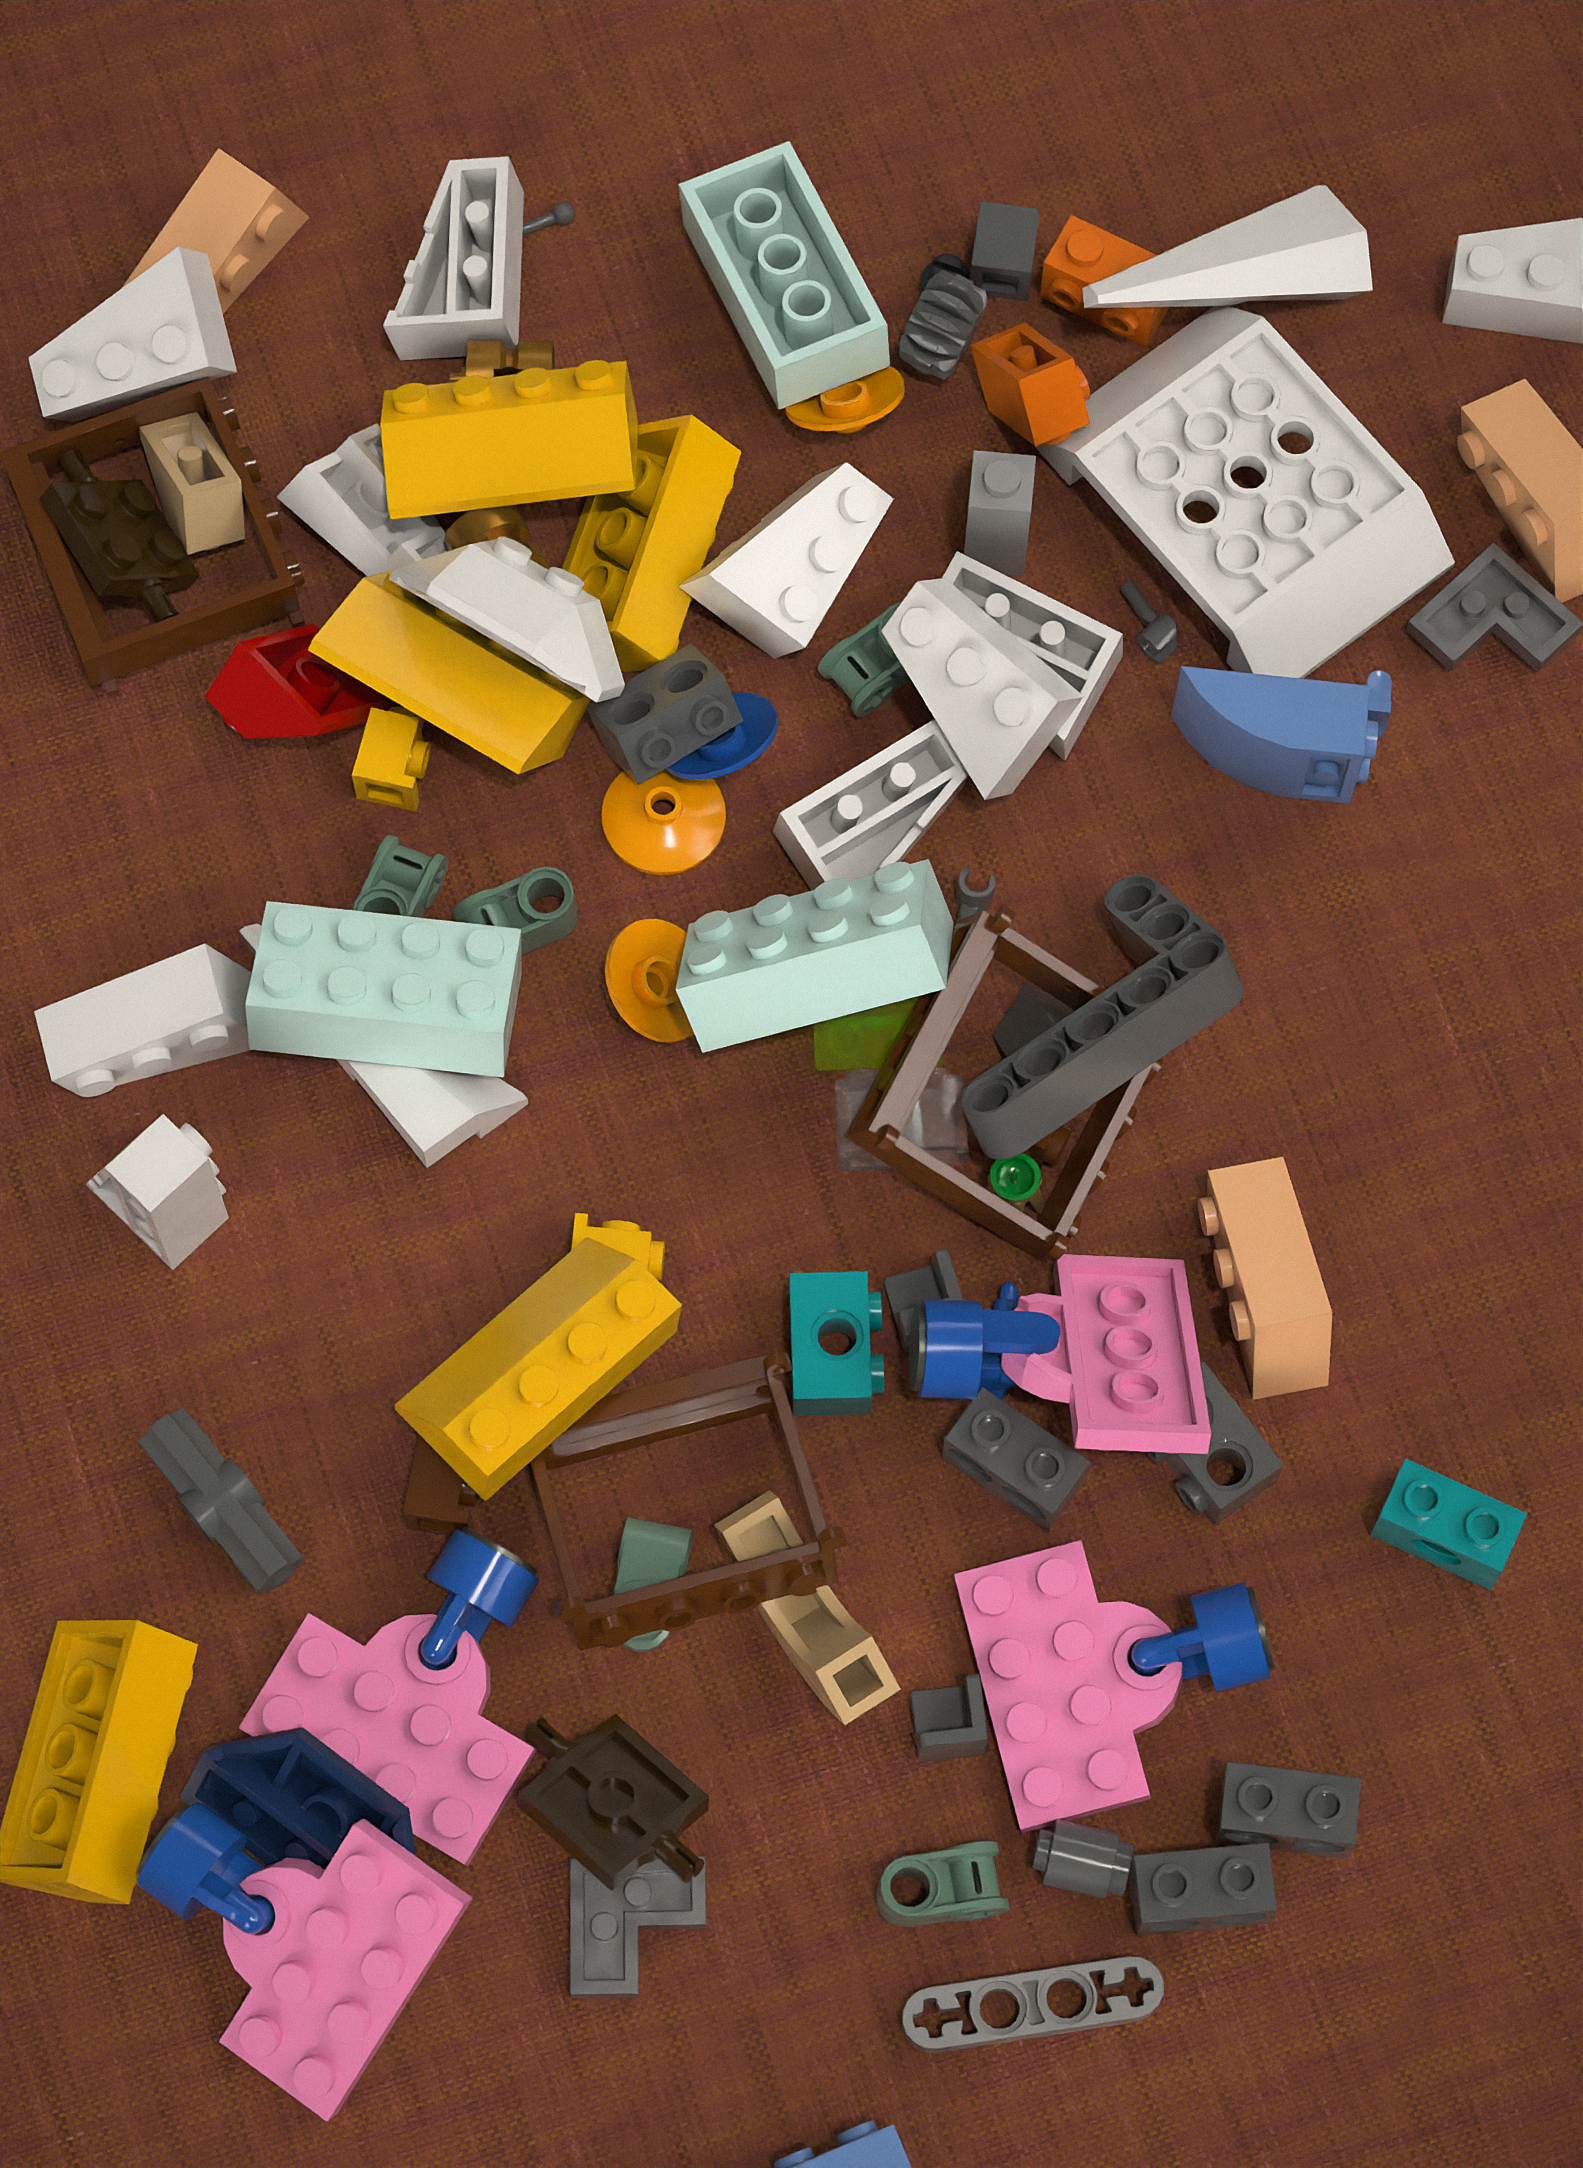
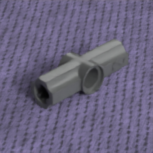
M182 1407L173 1413H167L151 1425L147 1433L138 1441L141 1448L180 1495L177 1500L196 1527L212 1545L216 1542L219 1544L249 1586L254 1588L258 1595L261 1596L270 1590H275L293 1576L297 1568L304 1562L303 1556L263 1508L265 1505L263 1498L244 1472L231 1458L228 1460L223 1458L207 1434L194 1421L193 1417Z

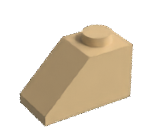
M193 412L140 426V438L165 518L175 535L182 541L186 553L192 554L203 550H213L221 545L245 539L241 479L199 414Z

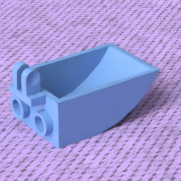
M1181 666L1171 717L1187 742L1210 765L1243 785L1274 796L1350 804L1356 782L1367 783L1370 759L1375 757L1377 739L1384 736L1391 713L1392 680L1388 673L1381 670L1370 673L1365 685Z

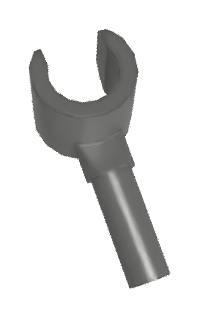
M1128 581L1122 585L1120 590L1140 617L1141 622L1146 626L1136 636L1137 644L1149 659L1160 663L1178 646L1176 623L1166 614L1158 615L1155 609L1151 608L1134 582Z
M967 867L962 870L959 875L955 897L959 907L956 924L960 919L982 910L987 911L990 908L996 883L994 875L991 874L986 890L973 892L966 887L971 868Z

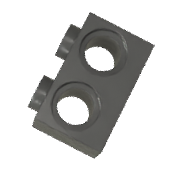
M692 643L625 682L620 696L600 702L594 701L586 706L607 753L638 785L743 722L724 674Z
M1203 1362L1200 1365L1211 1428L1208 1454L1147 1453L1156 1463H1160L1163 1460L1168 1463L1180 1479L1175 1483V1486L1182 1500L1194 1514L1200 1515L1205 1512L1215 1526L1276 1483L1283 1464L1207 1364ZM1216 1461L1229 1462L1238 1469L1241 1480L1231 1486L1217 1484L1208 1475L1207 1466Z
M983 1387L978 1392L976 1399L970 1403L945 1437L942 1459L1048 1533L1086 1482L1091 1463Z
M1226 1762L1219 1779L1213 1843L1236 1846L1269 1843L1270 1850L1347 1859L1356 1845L1361 1778Z
M1269 1843L1134 1855L1131 1861L1129 1881L1136 1936L1270 1924L1277 1912Z

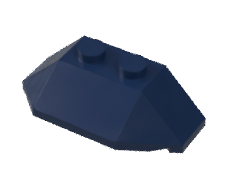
M303 1727L210 1745L200 1756L179 1797L187 1804L193 1805L198 1802L203 1804L247 1837L245 1849L267 1866L287 1857L310 1860L326 1870L352 1826L363 1818L416 1856L409 1808Z

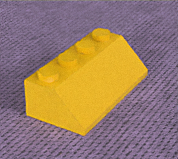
M592 360L578 367L555 370L529 368L515 375L491 378L472 375L464 377L457 382L427 386L421 383H409L394 390L384 391L380 427L388 510L391 520L635 490L638 418L626 361L608 363L602 360Z
M692 414L638 425L635 490L587 496L562 567L563 570L574 574L584 582L583 591L600 600L620 670L624 672L647 670L676 652L679 644V634L687 610L694 599L679 588V586L692 575L702 570L708 549L713 544L716 536L715 529L726 496L730 493L734 484V473L742 451Z
M389 570L388 573L384 572L362 578L312 639L308 651L518 775L563 757L587 709L586 706L589 705L591 700L565 682L406 588H402L390 581L389 578L393 570Z
M587 1237L395 1404V1410L484 1501H487L677 1332L682 1304L637 1259Z
M71 1620L57 1622L0 1828L1 1883L91 1903L130 1904L133 1889L138 1882L136 1872L142 1859L151 1822L158 1810V1795L165 1768L175 1746V1731L185 1693L192 1682V1667L198 1644L138 1620Z

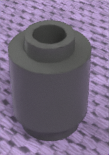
M1056 1819L1052 1831L1039 1830L1031 1869L1043 1871L1041 1885L1100 1899H1105L1107 1893L1123 1896L1130 1871L1134 1843L1118 1840L1119 1833Z

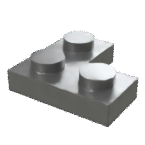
M1493 542L1409 620L1406 632L1450 671L1461 663L1489 635L1494 633L1535 671L1539 672L1580 634L1583 622Z
M570 1859L571 1998L639 1997V1930L706 1929L705 1864L696 1878L692 1875V1881L686 1884L660 1859H657L640 1867L617 1888L611 1891L579 1861Z

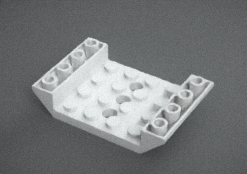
M1213 306L1092 393L1090 399L1085 401L1090 424L1072 431L1071 436L1063 442L1048 446H1036L1037 450L1069 486L1084 476L1231 641L1226 662L1235 672L1304 679L1454 567L1455 561L1427 499L1418 485L1263 316L1234 307ZM1289 432L1300 433L1309 440L1311 448L1302 454H1291L1280 447L1278 438ZM1239 467H1252L1261 473L1264 482L1257 488L1245 489L1235 484L1230 474ZM1203 501L1215 509L1217 516L1211 522L1199 524L1189 520L1185 516L1183 508L1190 502Z

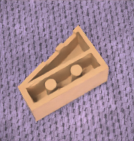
M218 148L124 286L178 246L208 254L222 313L224 314L308 220L309 216L276 187Z
M1526 379L1461 407L1462 434L1457 437L1459 452L1466 465L1476 471L1543 587L1561 603L1583 594V449Z
M1284 1157L1209 1170L1207 1197L1198 1199L1199 1217L1204 1235L1214 1236L1217 1249L1213 1251L1215 1272L1220 1287L1226 1288L1231 1325L1234 1336L1239 1341L1252 1400L1328 1386L1332 1309Z

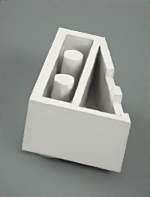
M845 462L812 477L763 517L760 523L739 540L731 543L720 552L716 559L700 572L688 578L679 588L774 659L806 648L894 498Z
M945 578L917 581L881 630L984 800L1013 793L1084 698L1081 693Z
M934 719L780 812L773 832L811 891L832 879L845 878L849 881L875 874L879 869L888 864L902 862L960 792L969 774Z
M202 944L34 1011L51 1081L77 1095L92 1097L107 1093L117 1085L250 1051L245 1003L252 972L207 944Z

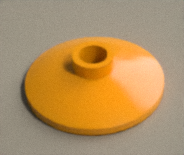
M888 366L785 407V411L793 423L803 428L817 431L853 433L861 430L867 424L884 417L899 405L905 393L903 377L895 368Z
M664 769L638 785L623 771L614 779L605 794L601 812L602 828L610 848L627 865L648 874L674 875L695 868L715 851L725 830L726 807L722 793L712 778L704 780L683 779ZM668 800L674 804L675 808L669 814L660 815L653 811L652 806L657 801Z
M643 919L622 929L615 936L608 949L605 962V978L608 992L620 1016L636 1032L658 1042H678L694 1035L675 990L687 933L680 927L664 920Z

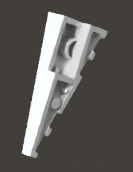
M1326 185L1314 186L1283 201L1267 206L1249 216L1169 249L1151 259L1128 267L1103 280L1083 287L1084 308L1233 306L1246 301L1344 300L1373 291L1367 230Z
M377 423L349 436L334 453L306 465L277 496L281 502L366 576L384 572L388 573L389 570L449 551L444 542L445 532L435 515L390 519L381 427Z
M258 923L245 926L239 930L241 940L254 956L256 955L261 925ZM336 1059L352 1080H358L427 1168L475 1133L481 1139L528 1105V1098L522 1092L495 1076Z

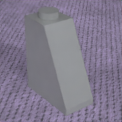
M974 450L964 555L1004 575L1023 576L1031 518L1036 456Z

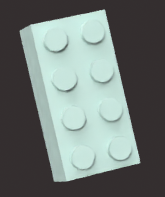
M790 141L678 184L683 226L778 410L890 366L888 325Z
M929 859L912 864L895 862L882 867L875 874L849 881L845 878H836L826 881L815 890L790 897L783 894L773 895L761 900L753 907L731 913L714 911L705 914L688 926L675 990L702 1053L946 989L954 922Z
M267 901L245 1003L249 1049L504 1077L522 974L521 929Z

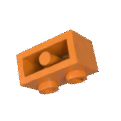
M1073 215L1070 216L1044 261L1040 290L1041 298L1146 348L1170 308H1084L1083 287L1103 280L1157 255Z
M1025 322L970 345L987 409L1035 447L1063 442L1071 436L1072 431L1090 424L1085 401L1090 399V389L1082 370L1075 365L1074 358Z

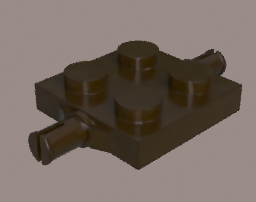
M72 449L62 454L57 460V464L69 482L51 483L39 499L97 595H124L137 599L139 602H143L155 623L179 615L180 613L175 609L166 592L187 591L200 574L187 555L182 541L175 535L157 506L153 494L146 488L141 479L100 480L93 475L79 449L76 451Z
M616 1713L592 1733L575 1738L572 1741H568L543 1717L537 1719V1725L531 1724L524 1738L548 1758L549 1762L542 1774L518 1792V1807L609 1890L613 1891L640 1867L657 1859H660L686 1884L692 1881V1875L695 1878L699 1875L704 1867V1860L697 1857L678 1839L683 1831L708 1811L709 1796Z

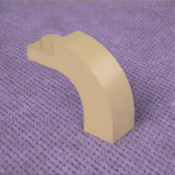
M770 1490L714 1525L734 1563L804 1545L779 1498ZM828 1585L816 1588L817 1592L808 1596L788 1595L760 1603L756 1608L791 1662L822 1703L844 1725L901 1690L872 1635L851 1617Z

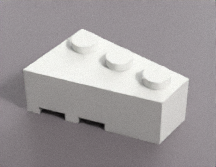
M509 156L449 161L423 225L426 233L415 261L409 260L403 275L406 283L395 310H389L383 325L400 360L466 356L468 339H502L508 349H514L519 339L524 191Z
M1583 218L1459 235L1449 268L1442 323L1583 344Z
M178 246L31 355L29 362L43 417L74 423L128 406L205 377H209L211 381L237 373L208 254Z
M957 551L942 578L947 579L1084 696L1049 743V746L1065 761L1123 656V634Z
M164 1114L142 1131L86 1183L172 1270L229 1218L222 1199L226 1189L215 1177L220 1171L209 1157L213 1152L212 1148L191 1125L185 1123L178 1129Z

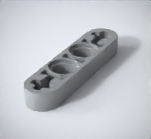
M1128 1956L928 1987L917 1991L908 1999L902 2014V2030L906 2040L914 2048L924 2053H942L1134 2023L1148 2018L1157 2010L1164 1995V1981L1160 1971L1152 1962L1142 1957ZM1126 1972H1135L1136 1979L1140 1983L1149 1982L1151 1991L1143 1994L1141 2006L1130 2007V2001L1127 1996L1109 1997L1104 2002L1109 2013L1096 2014L1097 1991L1090 1976H1103L1102 1989L1115 1988L1122 1985ZM1061 1981H1070L1078 1985L1085 1996L1084 2010L1073 2018H1061L1055 2015L1047 2004L1049 1988ZM995 1991L1011 1995L1019 2008L1017 2020L1011 2026L1004 2029H995L987 2025L980 2014L982 1999L987 1994ZM956 1997H970L968 2017L975 2034H961L963 2020L944 2024L941 2030V2037L929 2038L928 2031L924 2027L915 2028L913 2019L922 2016L924 2004L935 2003L938 2013L948 2014L960 2011L961 2006Z

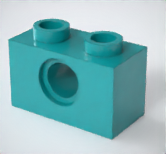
M868 1271L789 1273L793 1416L871 1414L872 1394L884 1393L883 1354L871 1355L870 1331H882L881 1292H868ZM840 1332L852 1339L854 1347L846 1354L831 1355L821 1348L819 1341L829 1333Z
M1405 1458L1370 1536L1491 1590L1504 1569L1527 1513Z

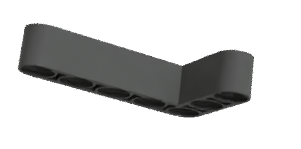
M1141 874L1127 876L1114 883L1108 889L1104 898V904L1124 951L1140 967L987 1070L965 1087L961 1094V1105L981 1149L988 1157L1002 1160L1015 1157L1026 1151L1232 1010L1241 1001L1244 995V985L1222 934L1156 879Z

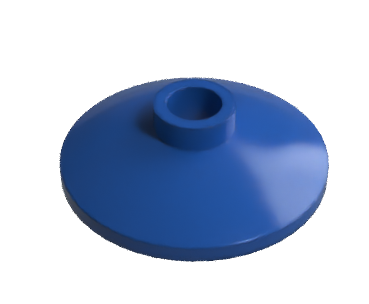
M747 692L732 693L743 722L670 765L666 770L683 779L704 780L720 777L746 766L760 756L776 736L779 719L774 706L769 700L757 694Z

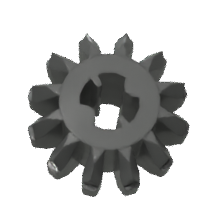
M942 270L929 279L924 291H922L916 306L913 308L910 319L905 326V331L899 341L900 359L912 364L913 369L927 376L932 374L943 380L951 376L957 370L962 358H964L981 323L980 321L987 305L986 291L974 286L973 281L959 274L954 276Z

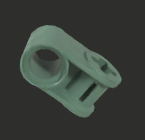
M902 602L890 606L857 633L837 643L828 651L818 665L817 670L824 679L833 678L852 700L850 708L857 717H864L878 709L894 692L911 680L881 631Z
M393 834L386 835L376 852L370 873L354 902L353 910L424 918L428 908L434 903L443 885L449 864L448 856L437 853L434 857L401 845L398 836Z
M541 867L533 869L529 873L496 888L483 890L469 896L453 909L452 916L455 922L489 924L491 926L521 929L522 957L570 934L577 924L579 912L572 882L567 875L556 868ZM553 895L564 900L560 908L554 912L540 913L533 909L536 901L544 896Z
M627 1517L619 1550L617 1580L613 1595L685 1577L693 1530ZM661 1629L631 1637L623 1645L636 1652H649L660 1647L667 1640L670 1631Z
M993 1841L974 1842L950 1847L942 1851L903 1856L895 1859L886 1867L876 1890V1904L880 1914L893 1925L911 1928L946 1921L966 1922L981 1920L1010 1911L1009 1901L1000 1895L994 1858L1000 1854L998 1843ZM972 1871H973V1873H974V1879H975V1884H976L977 1893H976V1891H975V1885H974V1880H973ZM900 1877L914 1878L924 1887L926 1900L921 1905L905 1907L893 1898L890 1884Z

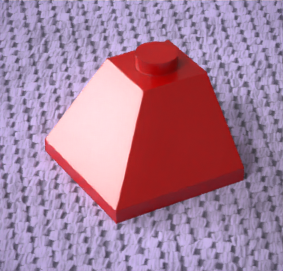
M314 623L240 641L205 695L206 699L221 713L224 722L231 729L239 732L245 739L317 736L367 722L371 707L386 711L391 707H395L385 695L308 651L312 639L320 631Z

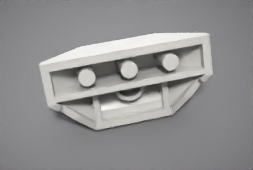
M500 536L497 540L469 544L393 569L389 578L390 581L402 588H406L575 688L593 701L600 702L621 695L625 683L600 600L583 591L584 582L574 574L557 567H550L548 570L530 559L532 555L531 550L523 544Z

